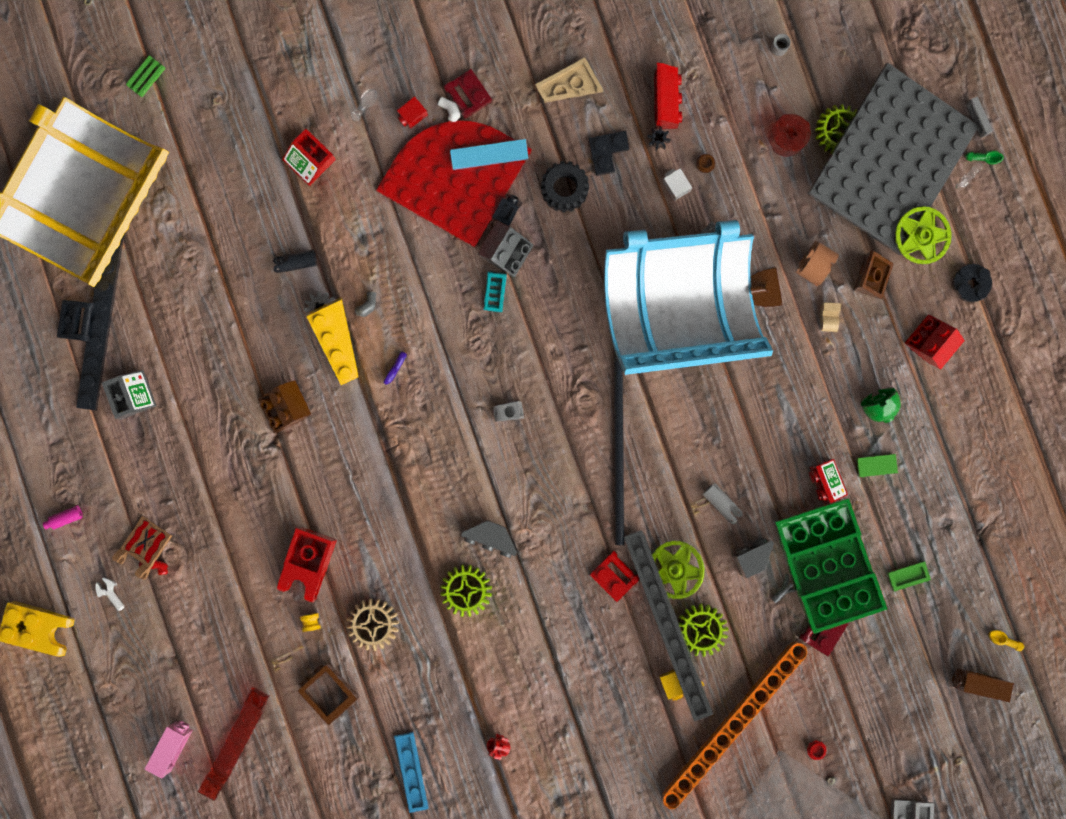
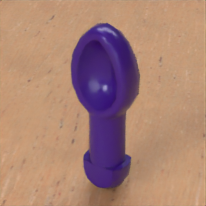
M401 352L383 381L385 385L390 384L396 377L397 372L406 359L407 354L405 352Z

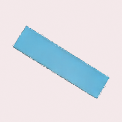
M526 139L450 150L453 170L529 159Z

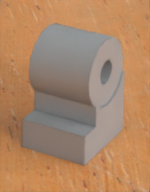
M517 401L493 406L495 422L524 419L522 402Z

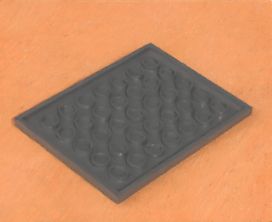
M886 63L807 194L896 254L902 255L895 241V230L900 218L911 209L932 206L979 126L891 64ZM924 211L915 212L908 216V218L919 221ZM901 227L900 238L901 244H903L909 235Z

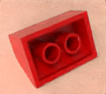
M657 63L654 71L655 129H659L660 126L662 129H677L679 123H682V111H679V104H682V93H679L678 85L682 84V74H678L677 67L664 63Z

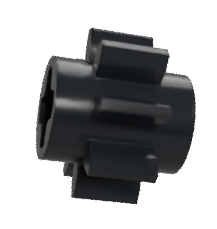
M661 126L656 131L652 128V135H647L646 138L651 140L648 147H655L656 152L661 147L665 150L666 145L664 143H670L671 140L666 138L669 131H662ZM655 137H662L661 142L659 140L655 141Z

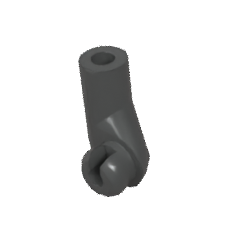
M367 292L366 302L355 309L357 316L366 317L375 310L376 293Z

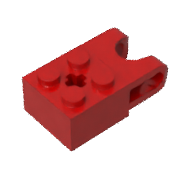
M304 527L296 528L283 564L284 567L277 589L282 592L288 591L294 580H300L305 586V600L313 603L318 597L337 539ZM310 548L313 550V555L311 556L310 552L308 551V549Z

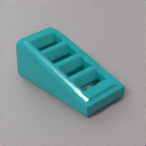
M488 271L483 310L502 312L507 273ZM491 278L502 279V282L491 281ZM490 285L500 286L501 290L490 289ZM489 293L501 295L500 298L490 297ZM488 301H495L500 303L499 305H491L488 304Z

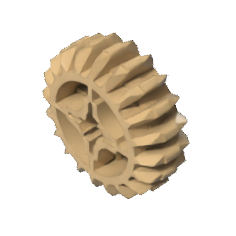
M370 598L368 601L369 605H367L365 600H362V608L356 604L357 612L354 610L350 611L354 618H347V621L352 622V624L346 626L347 629L353 628V631L348 633V635L352 636L355 634L356 637L352 640L353 643L357 640L361 641L358 644L359 648L365 643V650L367 651L370 645H372L373 651H376L377 644H379L381 649H384L383 642L390 645L391 641L388 637L395 639L396 636L391 632H398L399 630L397 627H393V625L399 624V620L392 619L397 616V613L390 614L393 607L391 606L386 609V601L381 606L380 599H377L376 603L373 604V599ZM369 609L367 621L358 623L360 614L364 610ZM375 609L381 611L387 620L378 619ZM371 620H375L374 622L379 624L374 627V631L367 625ZM388 626L385 636L377 640L378 629ZM359 629H366L370 634L371 640L365 638L359 632Z

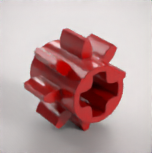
M496 734L495 738L491 737L486 745L489 752L488 755L498 760H501L502 756L506 757L511 748L508 742L509 739L499 734Z

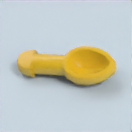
M992 630L988 633V637L996 645H1007L1016 651L1024 649L1022 642L1008 638L1000 630Z

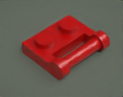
M613 551L590 576L618 602L640 578ZM610 562L630 580L627 584L607 566Z

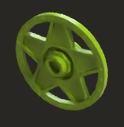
M917 207L909 210L900 218L896 226L895 241L897 248L907 260L916 264H930L939 260L947 252L951 243V228L947 219L942 213L930 207ZM924 211L919 221L908 218V216L915 212ZM935 215L942 221L945 229L935 227ZM901 227L909 235L903 244H901L900 238ZM946 241L943 249L936 256L935 243ZM919 250L925 260L916 259L910 256L909 253Z
M669 541L655 550L653 553L654 561L658 558L663 567L659 571L663 584L671 583L675 593L667 592L668 597L682 599L694 594L701 586L705 572L704 563L699 552L692 545L683 541ZM671 545L681 546L675 554L664 549ZM691 552L696 557L699 568L689 563ZM698 579L695 586L686 593L687 580Z

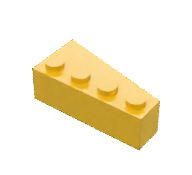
M340 297L307 313L306 317L340 384L343 385L358 378V369L343 300Z

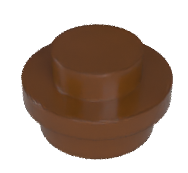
M709 154L699 156L696 161L697 169L702 173L711 172L715 167V159Z

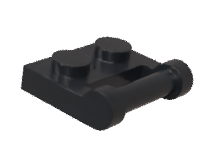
M62 300L57 338L89 342L90 336L88 334L92 310L95 309V304ZM84 308L81 334H78L81 311Z

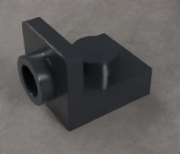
M506 194L501 199L493 218L510 226L523 203L519 201L520 199L517 196Z

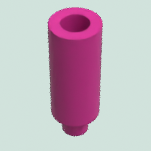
M76 505L49 516L48 521L43 522V527L45 529H57L83 518V513L80 507Z

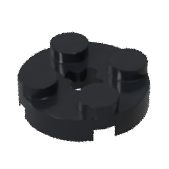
M968 264L955 273L952 280L953 290L965 302H978L986 298L992 289L991 273L981 265ZM972 278L977 282L974 288H971V285L968 284V281L972 280Z

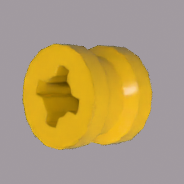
M318 613L299 617L303 624L302 632L321 629V625L318 623Z

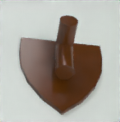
M777 268L763 270L750 276V293L752 294L754 305L761 307L783 305Z

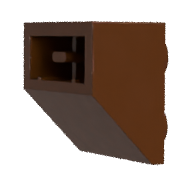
M295 380L275 387L258 399L273 433L288 428L311 415Z

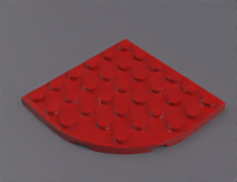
M473 121L444 122L423 130L401 149L376 191L476 248L493 219L501 199L508 193L526 160L453 170L450 150L516 140L482 123ZM527 147L528 157H529V155H530L531 152H532V149H530L529 147Z

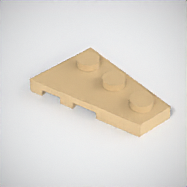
M586 58L535 84L544 103L603 92V88Z

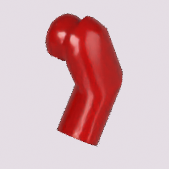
M156 560L151 569H158V575H166L168 573V565L165 562Z

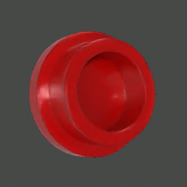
M818 740L809 743L807 754L811 759L821 760L825 757L827 749L824 743Z

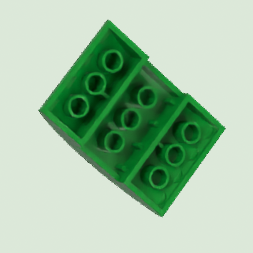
M849 498L775 522L793 585L813 634L888 610L876 574L873 572L861 539L862 534Z

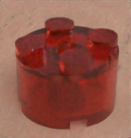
M784 114L775 122L769 132L768 140L773 151L783 157H790L801 152L810 139V124L799 115Z

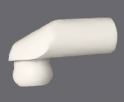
M441 97L438 106L448 110L449 121H458L460 111L457 104Z

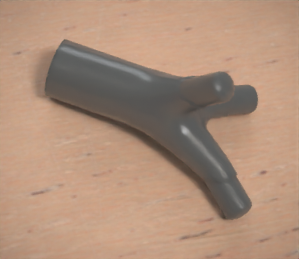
M785 574L783 585L771 598L776 604L786 594L795 592V588H791L793 584L790 583L788 585L789 574Z

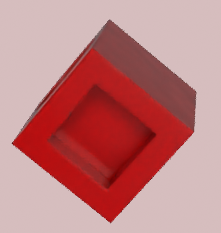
M415 96L397 110L400 123L404 127L407 125L410 129L428 116L427 110Z

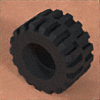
M560 161V164L554 163L551 168L546 170L541 181V193L549 207H553L557 212L561 210L562 213H566V211L572 212L575 208L581 207L582 203L584 204L589 191V179L585 175L584 169L581 170L578 164L573 165L570 161L568 163ZM560 178H570L576 184V191L571 196H560L554 191V183Z

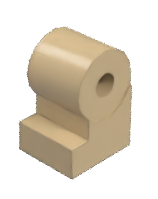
M840 303L821 304V331H838L839 313L841 311Z

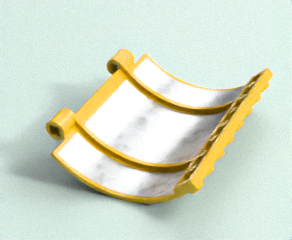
M63 97L55 112L38 104L29 119L31 123L38 127L0 193V237L95 287L100 281L105 267L110 263L115 249L120 245V240L128 230L132 218L137 214L142 200L147 196L148 189L157 178V173L165 163L169 152L123 131Z

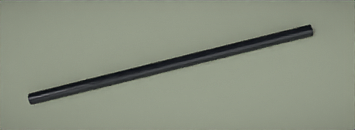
M613 346L615 545H624L623 370Z

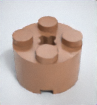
M815 240L809 248V253L805 254L800 260L796 273L818 287L831 271L832 263L835 264L839 254Z

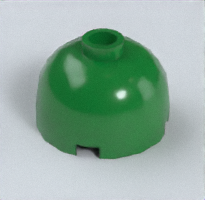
M894 387L878 390V395L872 397L871 393L861 401L863 412L869 419L884 423L894 420V417L901 409L900 396Z

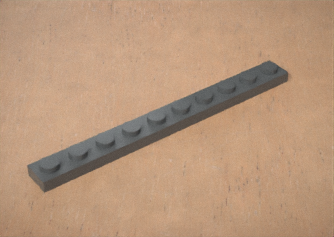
M640 530L625 536V542L693 720L697 721L713 715L644 532Z

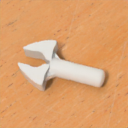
M102 578L107 584V589H103L100 583L97 582V596L106 595L118 611L122 610L124 605L113 591L117 583L111 579Z

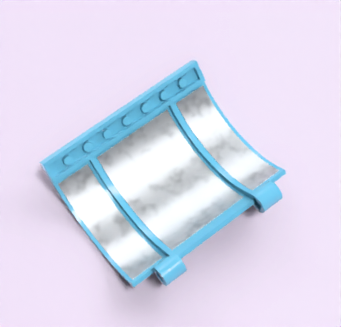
M737 220L716 222L714 233L648 239L645 230L625 231L623 235L625 248L606 250L604 264L606 313L613 346L625 375L772 356L773 349L767 338L762 334L756 317L752 294L750 293V261L754 236L753 234L739 235L740 226Z

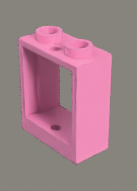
M175 721L166 727L145 767L146 771L161 779L172 771L193 731L187 723Z

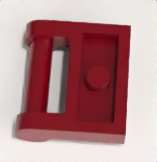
M472 69L443 87L446 93L449 92L461 110V115L464 119H467L493 102ZM460 86L473 105L472 107H467L456 91V87Z
M848 623L819 632L814 641L810 639L813 632L810 626H808L804 634L801 633L799 639L829 657L847 628Z

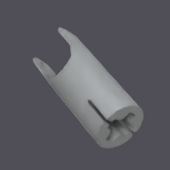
M713 483L702 494L731 524L737 522L731 511L737 517L743 515L737 505L716 483Z

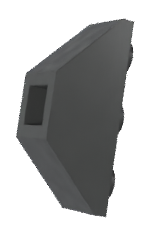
M486 521L462 532L461 536L465 537V542L474 545L475 542L483 544L482 548L493 551L495 548L501 551L500 555L511 558L512 555L516 556L517 551L504 526Z

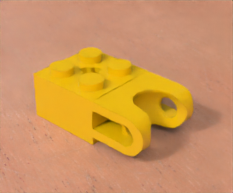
M8 602L0 626V642L57 657L65 656L67 647L56 641L55 631L58 627H72L75 619L21 602Z

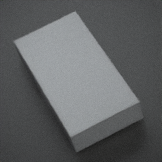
M977 96L967 102L966 106L973 122L979 126L977 131L980 137L983 138L993 130Z

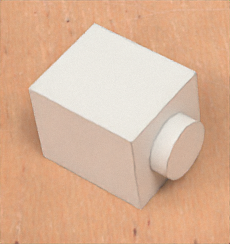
M672 169L665 174L663 184L674 201L691 191L692 186L681 169L677 171Z

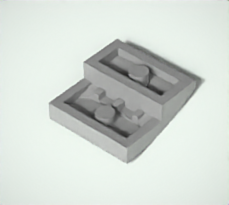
M892 799L891 819H934V803Z

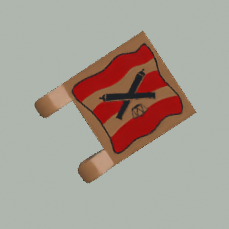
M142 516L122 547L112 556V560L123 564L127 554H130L143 563L136 570L135 575L145 580L149 575L151 567L172 535Z

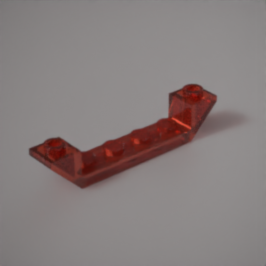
M255 687L251 688L237 721L213 767L205 776L198 793L213 801L217 799L258 724L270 695Z

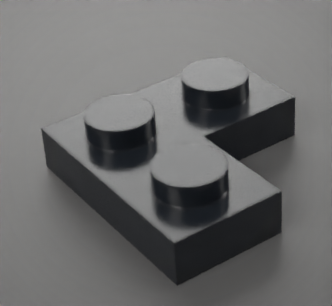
M626 131L589 138L596 176L615 173L612 154L630 150Z

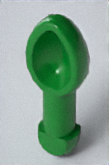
M990 150L986 153H973L972 151L968 152L965 156L968 161H985L987 164L992 165L998 164L1004 159V156L995 150Z

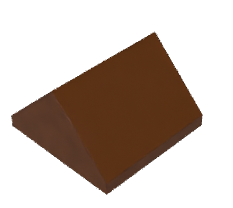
M869 251L864 256L854 291L882 299L894 263L875 251Z

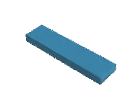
M414 731L395 735L394 738L409 813L429 809Z

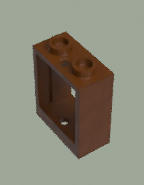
M330 663L325 666L321 664L314 670L315 675L311 679L309 677L305 678L299 684L301 688L298 690L299 694L328 726L359 698V695ZM325 672L329 674L348 696L329 715L306 690Z
M957 668L952 676L953 687L960 691L1010 703L1014 683L959 668Z

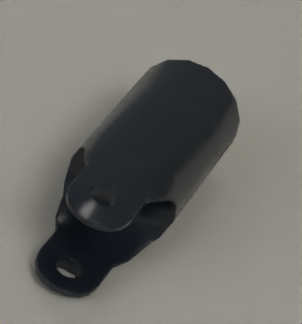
M314 249L286 254L273 259V262L277 264L273 267L276 273L317 266Z

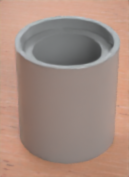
M786 34L777 35L771 44L772 53L776 56L784 55L790 47V38ZM776 42H783L785 48H779Z

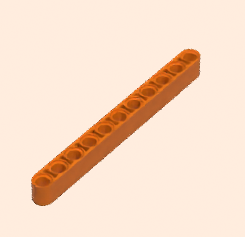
M794 641L784 649L665 788L661 798L668 809H675L682 803L801 664L808 652L805 645ZM796 646H800L802 649L801 654L798 656L793 655V649ZM783 661L789 662L787 670H781L780 664ZM772 675L776 676V683L769 685L767 682L768 678ZM763 690V698L760 700L755 699V693ZM745 705H750L752 708L749 714L742 713ZM732 720L739 721V726L736 729H731L729 726ZM719 735L726 736V741L722 744L717 743ZM713 750L714 755L711 758L704 757L705 751ZM694 765H700V772H691V768ZM683 779L689 781L688 786L685 788L678 786L679 782ZM670 794L676 796L675 801L672 803L666 801V797Z

